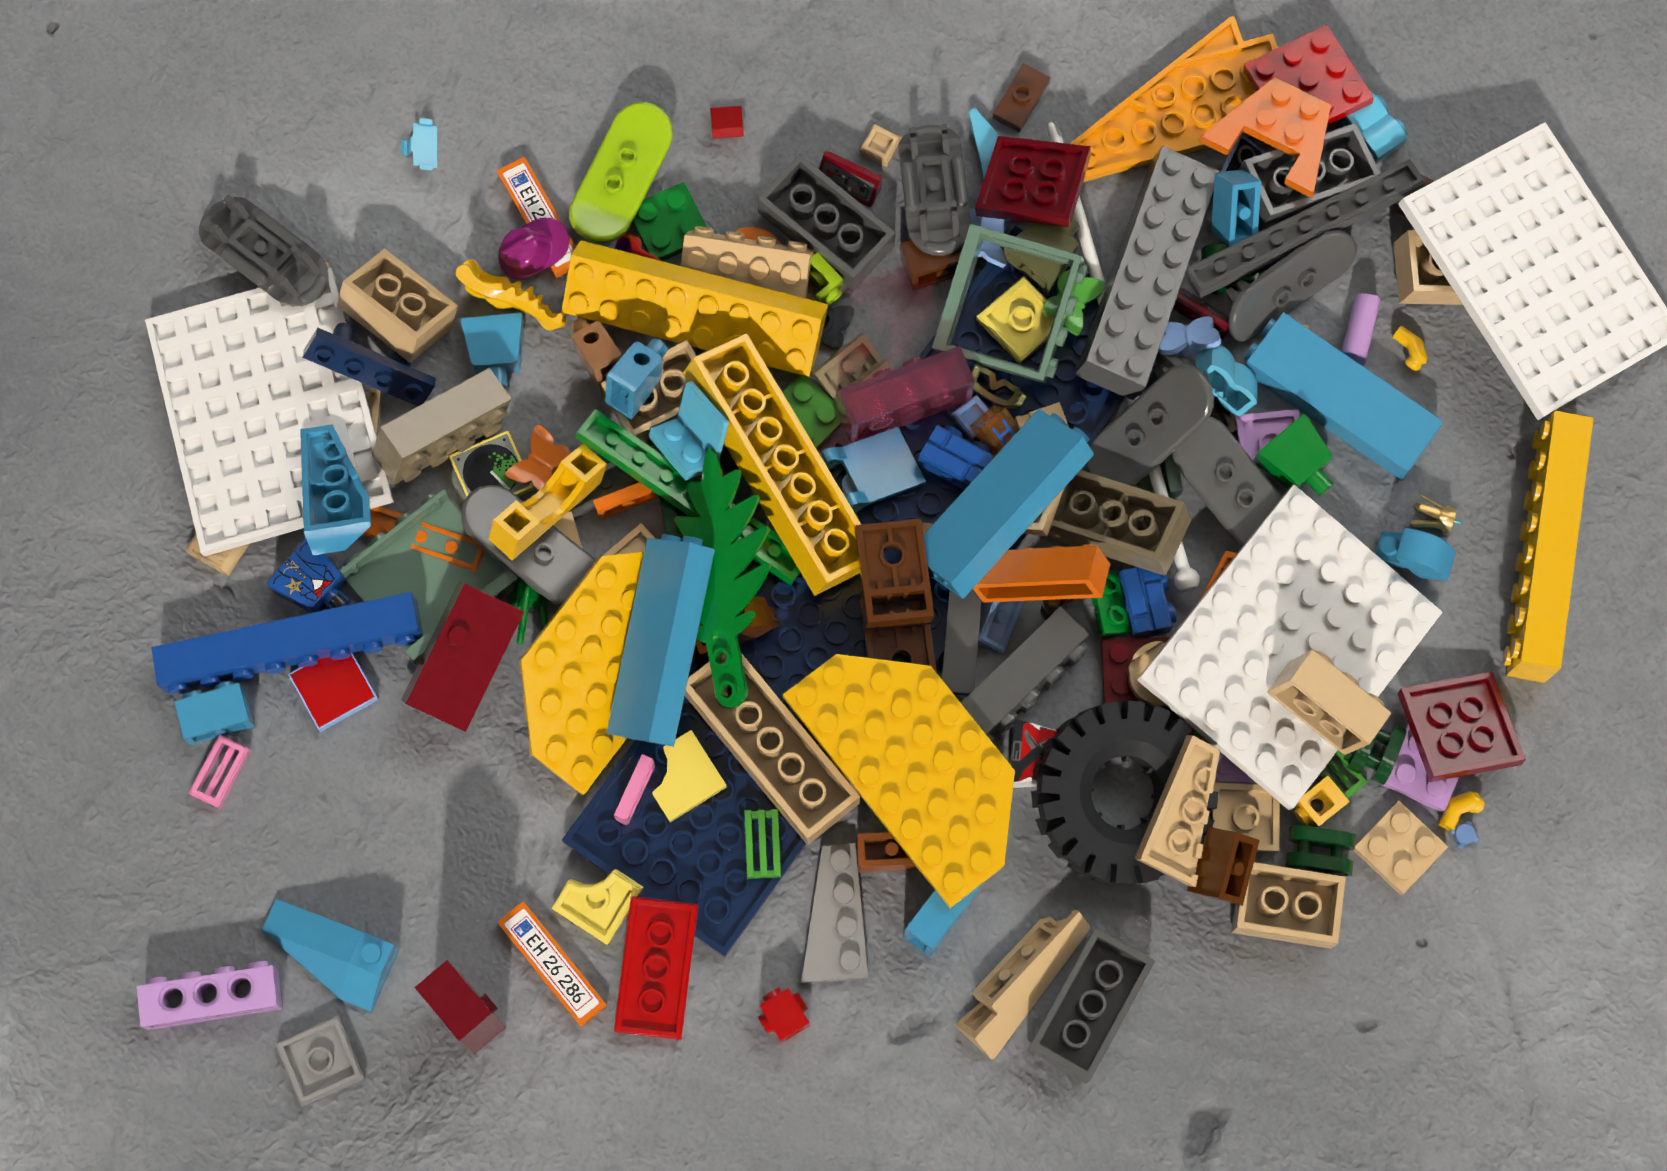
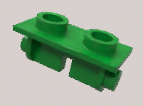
M1117 569L1109 570L1102 598H1091L1093 606H1097L1098 609L1094 613L1098 626L1097 633L1101 634L1102 638H1112L1115 636L1114 633L1131 632Z

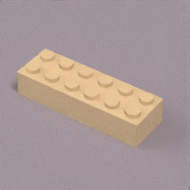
M723 652L722 662L725 663L726 654ZM743 654L742 664L748 686V696L740 706L735 708L724 707L717 700L710 662H708L688 678L685 697L804 842L809 845L860 804L859 794ZM730 685L728 687L729 697L732 695V687Z

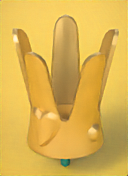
M1420 494V497L1437 507L1419 502L1415 503L1414 507L1437 520H1413L1410 522V525L1413 527L1437 528L1447 533L1451 531L1453 523L1462 524L1461 521L1455 520L1456 508H1451L1450 506L1443 507Z

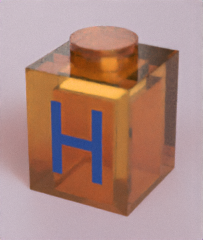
M994 405L970 425L979 440L991 449L990 453L994 457L1021 429L1005 407Z

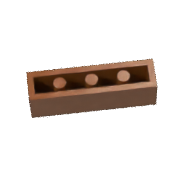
M890 832L857 834L858 873L919 871Z

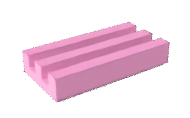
M219 734L188 794L220 809L251 750ZM224 745L229 746L205 793L200 792ZM236 750L239 751L216 797L213 798L212 796Z
M641 755L615 811L616 821L625 825L630 823L655 768L652 758Z

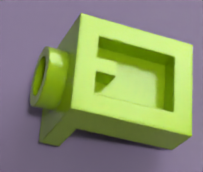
M818 252L814 254L811 259L809 279L818 288L824 287L815 296V301L831 305L843 293L841 291L843 278Z

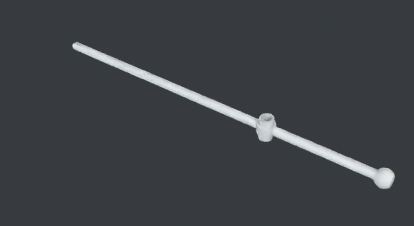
M1049 122L1047 132L1050 142L1064 143L1059 125L1056 122ZM1079 196L1073 218L1080 225L1077 234L1090 278L1100 279L1105 282ZM1103 293L1097 298L1098 305L1100 304ZM1139 395L1134 400L1126 398L1128 406H1130L1139 397ZM1158 465L1149 473L1154 493L1169 497L1160 465ZM1181 542L1174 557L1177 568L1174 584L1181 592H1188L1198 587L1200 576L1196 570L1190 568L1183 542Z

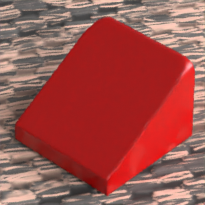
M741 106L710 108L713 139L744 136Z

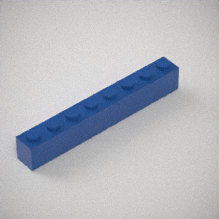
M412 592L154 646L151 649L157 685L165 693L178 695L188 692L190 687L199 685L203 688H211L220 684L223 680L232 678L235 681H244L253 678V674L266 671L267 674L281 673L288 666H314L318 664V659L331 657L332 660H343L351 656L350 653L354 652L375 653L383 650V646L412 645L416 642L415 639L423 637L418 602Z

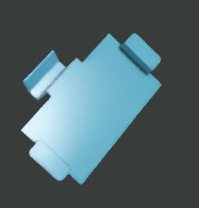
M420 118L419 124L413 123V137H410L408 141L401 139V154L408 156L413 152V166H420L421 170L432 171L433 168H438L437 126H432L431 119Z

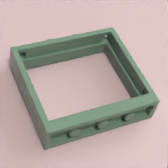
M970 224L932 348L942 354L1046 384L1048 377H1054L1058 366V359L1054 358L1057 347H1063L1067 337L1068 328L1064 327L1067 315L1073 316L1078 297L1073 296L1076 285H1082L1085 279L1087 266L1083 265V257ZM983 242L1070 267L1038 370L951 345Z

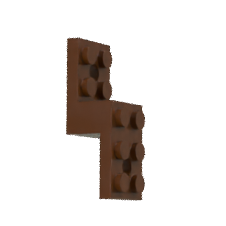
M921 518L855 525L854 530L863 592L859 602L867 658L892 661L894 654L904 653L909 657L910 663L931 666L937 673L930 627L934 617ZM891 547L896 548L901 553V560L898 563L890 564L883 558V551Z

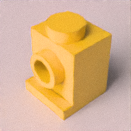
M1327 776L1302 796L1295 806L1297 809L1294 811V815L1304 826L1319 827L1350 801L1331 778ZM1313 800L1320 802L1322 806L1320 812H1315L1311 807Z

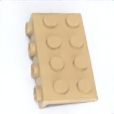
M701 226L694 227V230L684 235L682 267L806 298L811 259L814 255V250L808 249L806 243L789 241L788 245L777 244L775 238L758 236L757 240L745 239V234L727 231L725 235L714 234L712 228Z

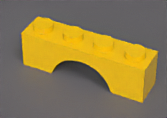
M582 443L561 461L552 477L535 495L522 503L516 500L493 520L488 540L513 561L601 484L607 463Z

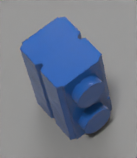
M937 425L922 449L917 465L965 490L990 463L994 455L990 453L991 449L987 445L979 441H974L972 444L963 439V434L956 428L948 425L943 428Z
M1137 567L1119 571V582L1131 632H1129L1130 637L1148 638L1149 636L1153 637L1169 633L1173 627L1172 623L1176 622V613L1173 604H1167L1165 592L1169 591L1167 575L1164 576Z

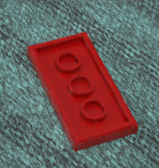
M631 896L614 1032L681 1040L698 904Z

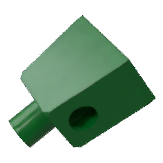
M1305 414L1301 415L1260 449L1253 460L1287 489L1294 484L1300 489L1308 483L1318 496H1321L1334 484L1322 471L1332 460V454Z

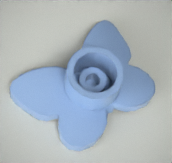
M975 209L970 211L971 224L1001 233H1004L1009 225L1010 220L976 216ZM986 242L982 243L978 257H983L988 262L1002 268L1007 265V260L1000 246Z
M1212 317L1198 318L1186 326L1178 322H1168L1159 347V353L1162 355L1179 353L1184 357H1193L1203 349L1218 347L1221 344L1219 332L1213 328Z

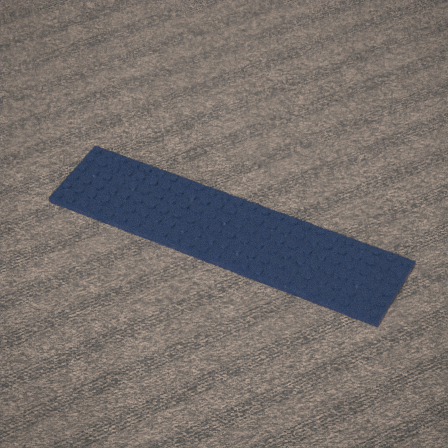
M1015 225L1008 235L1016 237L1023 230ZM1008 261L1004 268L988 262L967 291L951 345L1018 364L976 318L977 315L1025 275ZM1086 272L1085 278L1090 277V274ZM1026 277L1031 282V284L1046 299H1049L1052 296H1057V294L1059 293L1057 289V284L1053 291L1048 295L1039 286H1037L1028 277ZM1097 299L1089 304H1085V309H1082L1083 328L1080 335H1074L1068 331L1063 347H1057L1054 358L1058 359V366L1054 377H1048L1046 384L986 367L995 373L996 381L1006 379L1026 395L1020 407L1013 409L1005 408L978 394L969 385L967 379L976 363L936 352L932 348L936 336L935 333L856 442L899 427L918 464V457L935 427L939 425L945 428L948 425L959 430L963 434L962 438L973 444L974 441H979L987 445L991 449L990 453L995 457L1004 445L992 429L995 428L999 434L1003 433L1007 429L1002 422L1003 419L1016 434L1018 432L1015 423L1016 416H1023L1031 411L1060 402L1069 428L1077 427L1088 436L1089 441L1087 444L1090 446L1093 439L1104 430L1126 399L1124 396L1075 376L1099 307ZM1046 343L1020 365L1038 370ZM982 372L979 373L977 383L988 392L1004 400H1009L1015 392L1006 386L991 390L989 376ZM978 395L997 418V422L971 441L951 418V415L974 396ZM1007 432L1002 439L1007 444L1013 436L1010 432ZM841 463L836 467L832 476L843 493L842 481L846 471ZM918 465L926 480L925 485L870 504L855 514L862 525L920 518L922 523L934 524L964 490ZM1022 534L1008 550H1018L1028 534ZM887 548L883 551V558L886 562L895 564L901 560V553L896 548ZM769 571L755 596L765 597L767 605L773 607L775 617L780 625L752 641L743 643L739 646L740 651L849 782L786 702L783 694L836 654L867 658L859 602L863 593L860 573L814 596L801 572L790 586ZM929 576L934 617L930 627L936 664L944 653L949 589ZM700 653L691 664L688 678L709 662V656H700ZM896 653L892 656V661L910 663L909 657L904 653ZM684 696L676 739L692 730L724 780L727 788L674 821L669 822L652 795V792L662 784L667 773V758L663 747L666 745L635 740L563 837L562 842L609 875L613 870L617 869L642 885L644 888L638 897L698 904L694 936L725 958L806 846V843L778 810L781 877L747 879L744 810L770 811L777 808ZM643 754L653 759L655 768L630 823L625 825L616 821L614 814ZM765 818L767 871L774 870L772 818ZM752 819L754 871H760L758 819Z

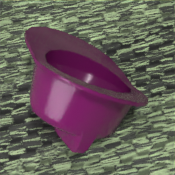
M539 218L520 228L511 230L504 237L499 248L498 260L501 269L507 276L513 279L525 280L556 264L564 257L569 248L570 238L567 229L561 222L553 218Z

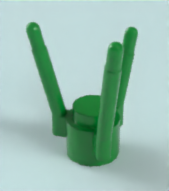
M522 580L517 582L516 592L511 593L509 604L524 611L518 626V645H522L524 641L528 612H535L537 607H539L541 630L548 623L546 611L547 598L536 592Z

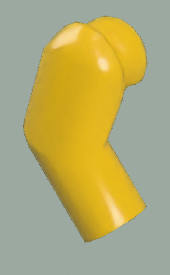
M1401 325L1392 338L1408 349L1410 355L1405 360V364L1414 371L1420 370L1422 364H1426L1428 360L1425 344L1421 338Z
M1468 791L1450 798L1440 819L1439 826L1449 831L1451 829L1455 830L1461 814L1466 812L1479 813L1484 809V799L1480 797L1479 793L1474 791Z

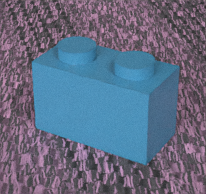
M1243 169L1215 173L1211 234L1228 246L1258 233L1261 180Z
M233 681L217 684L215 690L202 693L200 690L185 693L182 696L183 699L174 701L183 739L189 745L218 738L219 734L225 736L255 727L246 691L240 683L235 684Z

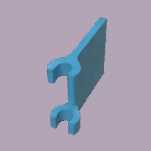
M899 427L843 447H830L821 452V458L829 470L842 463L856 492L845 495L854 513L870 504L925 485L926 483Z

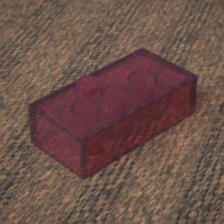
M958 346L922 360L920 357L912 358L902 364L903 367L892 371L889 368L882 369L874 373L872 378L838 390L837 412L850 444L954 408L972 399L975 380L961 347Z

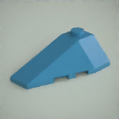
M333 424L300 429L305 537L312 555L345 551L371 526L369 495L363 487L358 473L352 465Z
M275 899L262 928L269 937L339 999L370 1012L375 1007L399 952V949L394 944L278 899Z

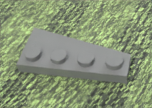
M856 844L822 846L801 984L868 978Z

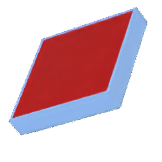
M350 653L351 656L343 660H332L331 657L318 659V664L310 667H300L288 674L320 732L378 701L353 653Z

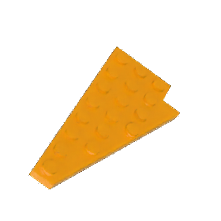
M1231 16L1069 143L1091 146V158L1083 182L1148 165L1162 146L1180 154L1208 148L1209 146L1200 142V136L1256 92L1244 73L1243 67L1245 63L1278 48L1273 33L1243 41L1235 17ZM1242 132L1241 134L1245 137L1251 136L1245 132Z

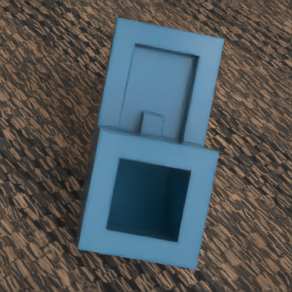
M1404 528L1403 533L1382 531L1375 554L1390 567L1408 568L1418 578L1448 581L1456 550L1437 536L1415 529Z

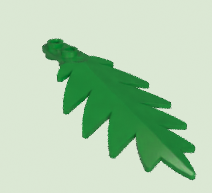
M709 448L704 459L701 483L687 484L690 499L701 517L677 516L674 521L683 536L702 539V546L715 549L700 623L703 626H699L696 639L706 643L717 700L724 707L735 708L740 706L748 696V686L742 664V653L737 636L751 623L756 612L749 611L742 615L740 614L760 589L771 568V564L764 563L743 576H739L761 548L770 528L764 526L736 541L755 512L760 496L753 495L729 508L737 492L742 472L741 470H734L723 476L719 459L714 449ZM723 652L726 654L725 663L722 662ZM729 685L732 687V695L730 697L728 695Z

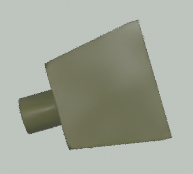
M1072 218L1070 227L1033 223L1016 237L1076 254L1078 243L1071 236L1080 228V225L1075 218ZM1004 248L1003 255L1006 260L1048 295L1055 288L1059 276L1068 267Z

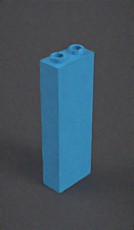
M1284 312L1277 321L1272 318L1261 333L1265 338L1259 345L1253 343L1243 357L1247 361L1245 366L1253 371L1257 382L1402 481L1444 421Z
M1038 409L924 534L929 576L964 599L1093 457L1094 453L1087 444L1089 441L1088 436L1077 427L1073 429L1067 427L1065 421L1057 414L1052 413L1048 415Z
M662 534L661 539L647 538L606 734L674 747L715 549L702 546V539L683 536L681 541L680 537Z

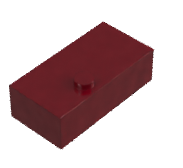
M459 581L401 700L417 710L466 732L524 611Z
M448 960L414 987L458 1041L474 1054L506 1028L494 1014L498 1008L486 993L480 997Z

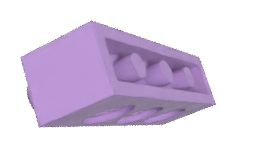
M268 961L252 962L248 964V969L235 971L234 966L219 967L214 969V974L201 976V972L198 971L182 973L179 980L167 981V977H154L146 979V985L136 986L140 1027L146 1030L283 1009L279 970L273 965L269 966ZM242 981H249L251 984L250 993L243 998H238L236 995L238 984ZM209 986H215L217 989L216 998L210 1003H204L202 999L203 991ZM176 991H181L183 994L182 1003L176 1008H170L168 1003L170 995Z

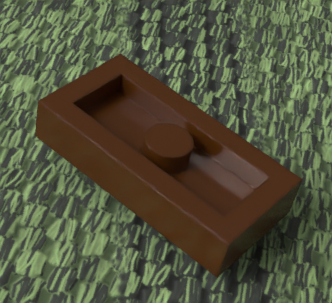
M1023 63L994 111L993 119L1020 133L1049 85L1051 77Z

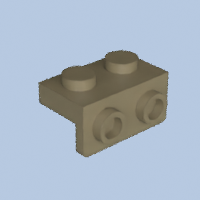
M860 333L814 370L812 374L831 399L837 404L846 403V405H849L862 395L860 390L869 383L874 385L886 376L885 370L891 364L887 359H882L865 334Z

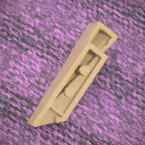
M1074 910L1066 919L1055 921L1051 917L1040 919L973 990L972 994L980 1003L961 1018L955 1026L990 1059L996 1058L1089 932L1090 926L1081 913Z

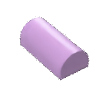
M1372 294L1355 295L1341 351L1362 366L1366 363L1380 303L1379 296Z

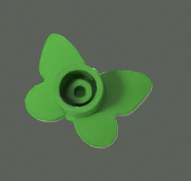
M1069 270L1064 271L1058 278L1057 289L1059 293L1057 296L1050 297L1044 303L1043 312L1049 318H1055ZM1086 277L1082 285H1076L1073 295L1078 297L1073 316L1067 315L1064 327L1068 328V331L1072 334L1080 335L1083 328L1082 309H1085V304L1093 302L1103 293L1106 287L1104 281Z

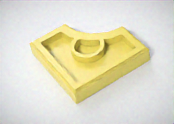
M692 730L675 739L674 747L667 745L663 747L667 758V773L662 784L652 792V795L669 822L674 821L727 788L724 780Z
M617 869L613 870L605 880L598 883L583 884L570 879L551 909L608 945L629 913L631 896L638 897L644 887Z

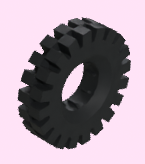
M1129 700L1091 707L1079 712L1076 717L1067 719L1056 729L1058 733L1053 738H1048L1040 753L1044 755L1040 763L1035 764L1032 780L1037 781L1036 791H1031L1032 808H1038L1040 818L1035 819L1041 835H1047L1051 841L1047 846L1057 858L1067 860L1069 862L1067 867L1078 874L1089 875L1092 877L1091 880L1107 884L1117 883L1118 885L1147 883L1159 880L1160 876L1166 875L1134 858L1184 740L1193 730L1181 718L1173 719L1169 717L1170 711L1157 705L1149 707L1145 706V702ZM1115 757H1121V762H1127L1131 759L1145 769L1143 773L1148 774L1151 778L1154 788V794L1151 795L1154 801L1148 816L1141 817L1139 825L1127 830L1124 825L1114 827L1101 818L1103 814L1096 811L1091 792H1094L1092 782L1098 770L1105 769L1104 763ZM1215 791L1209 794L1207 805L1209 815L1211 809H1217L1218 792ZM1208 817L1207 825L1204 824L1202 836H1206L1208 827H1212L1215 820Z

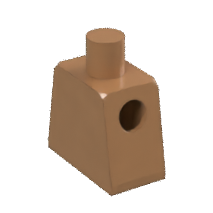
M579 318L571 324L570 328L574 333L571 338L580 361L604 398L601 383L606 381L607 374L620 360L622 354L600 321L590 324L588 319Z

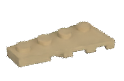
M1187 735L1134 858L1190 887H1196L1198 875H1195L1198 858L1201 859L1202 833L1204 824L1207 825L1208 799L1209 794L1213 793L1220 749L1193 735Z

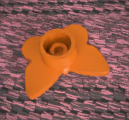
M536 425L531 435V454L527 455L528 459L514 464L505 472V476L507 479L520 484L532 482L534 488L539 491L552 477L561 461L570 455V452L565 445L554 446L552 435L542 426Z

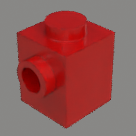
M778 987L762 997L764 1003L759 1005L762 1014L757 1018L767 1034L772 1031L774 1032L780 1044L810 1026L808 1019L803 1013L808 1010V1007L798 992L792 995L789 988L781 991Z

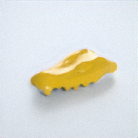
M474 259L466 260L456 269L457 278L465 285V290L469 294L478 298H485L496 308L506 309L513 307L535 317L542 327L549 331L562 328L567 323L565 319L566 313H562V310L559 313L552 312L550 305L542 303L543 294L534 295L533 286L523 290L520 280L511 283L509 276L488 274L481 269Z

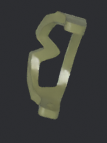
M975 364L967 377L969 385L978 394L999 406L1011 409L1018 408L1026 398V395L1017 386L1006 379L996 381L995 373L982 365ZM982 372L989 376L991 390L1006 386L1015 392L1009 400H1004L988 392L977 383L979 373Z

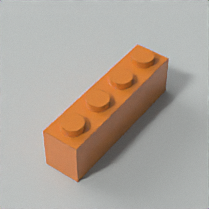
M1090 544L1075 547L1053 546L1051 548L1037 549L1025 547L1018 550H1007L973 590L983 603L1102 598L1110 562L1097 545Z

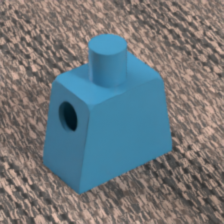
M522 312L461 318V325L475 375L490 368L504 389L508 387L507 373H516L521 370L525 332Z
M652 338L647 346L640 342H634L607 374L605 403L633 419L662 377L663 356L668 351L667 346L656 338Z

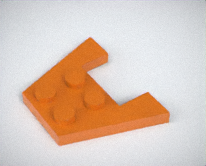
M1274 77L1202 134L1200 142L1228 155L1242 132H1245L1297 158L1286 176L1284 184L1313 199L1331 104Z

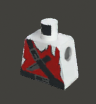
M1015 720L1010 765L1015 770L1013 788L1037 787V781L1032 780L1035 764L1042 761L1044 755L1040 752L1048 738H1053L1058 733L1056 730L1022 720Z

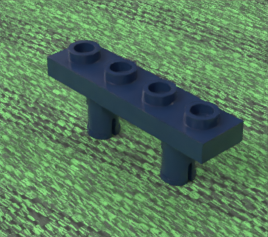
M347 323L337 324L333 334L317 327L303 350L302 358L415 406L424 404L435 387V377L411 368V363L394 351L392 359L353 343V328Z

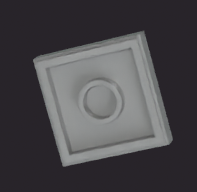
M339 1015L275 1043L301 1107L366 1079Z

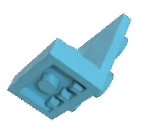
M693 381L685 384L677 418L651 428L649 439L686 481L702 474L707 449H714L718 459H720L729 423L724 414L719 412L710 402L707 395Z

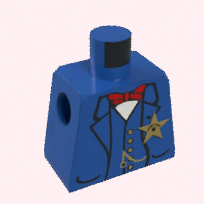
M307 539L299 545L267 582V585L276 595L309 613L322 611L326 606L333 609L347 606L351 603V600L340 592L347 582L344 576L325 554L312 555Z

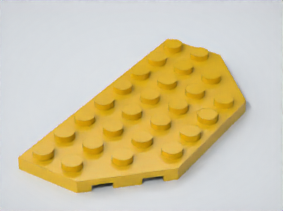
M644 551L599 556L519 659L524 691L525 719L529 734V754L581 795L586 793L627 739L606 733Z
M836 654L783 694L786 702L950 909L1004 867L1015 770L931 666Z

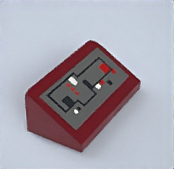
M825 150L819 170L859 203L867 207L873 206L881 191V175Z
M1179 289L1173 309L1192 321L1201 317H1212L1213 328L1219 332L1220 338L1224 339L1229 331V316L1186 289Z

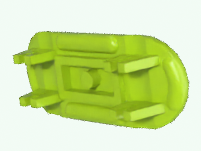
M636 102L626 106L615 116L569 207V220L572 228L583 238L594 242H609L618 239L628 230L673 140V127L670 118L663 109L652 103Z

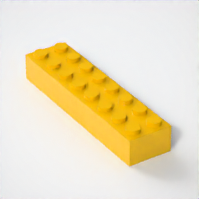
M581 240L571 254L562 313L600 321L604 324L677 343L688 340L692 347L708 351L744 334H748L766 366L809 377L817 360L828 304Z
M744 334L694 357L682 373L687 382L693 381L707 395L716 409L726 417L729 425L724 444L754 495L760 496L759 503L814 596L859 574L860 569L854 528L855 525L862 524L748 334Z
M1554 411L1548 420H1543L1541 428L1535 430L1533 435L1532 449H1536L1535 461L1532 460L1528 469V479L1532 480L1531 491H1527L1524 499V510H1528L1527 522L1523 521L1519 535V539L1524 541L1523 552L1518 553L1515 571L1520 572L1519 582L1514 584L1511 594V602L1516 604L1514 615H1510L1507 624V634H1511L1510 646L1505 647L1503 654V665L1507 666L1506 676L1545 683L1561 669L1593 417Z

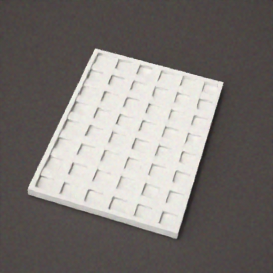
M1546 122L1406 196L1398 203L1537 420L1667 345V307Z
M328 268L329 279L321 297L305 306L292 307L281 304L261 288H256L145 320L199 548L204 557L304 528L300 429L333 424L352 465L358 473L363 487L369 495L370 509L394 502L388 477L372 455L377 435L363 383L302 358L303 350L317 327L333 334L337 324L347 323L344 311L337 306L340 294L332 268Z
M1294 484L1262 521L1138 677L1137 681L1214 747L1220 749L1222 754L1285 808L1291 810L1337 752V749L1267 693L1287 663L1312 649L1322 652L1331 659L1332 665L1340 672L1353 676L1357 680L1358 686L1365 692L1379 697L1442 614V611Z

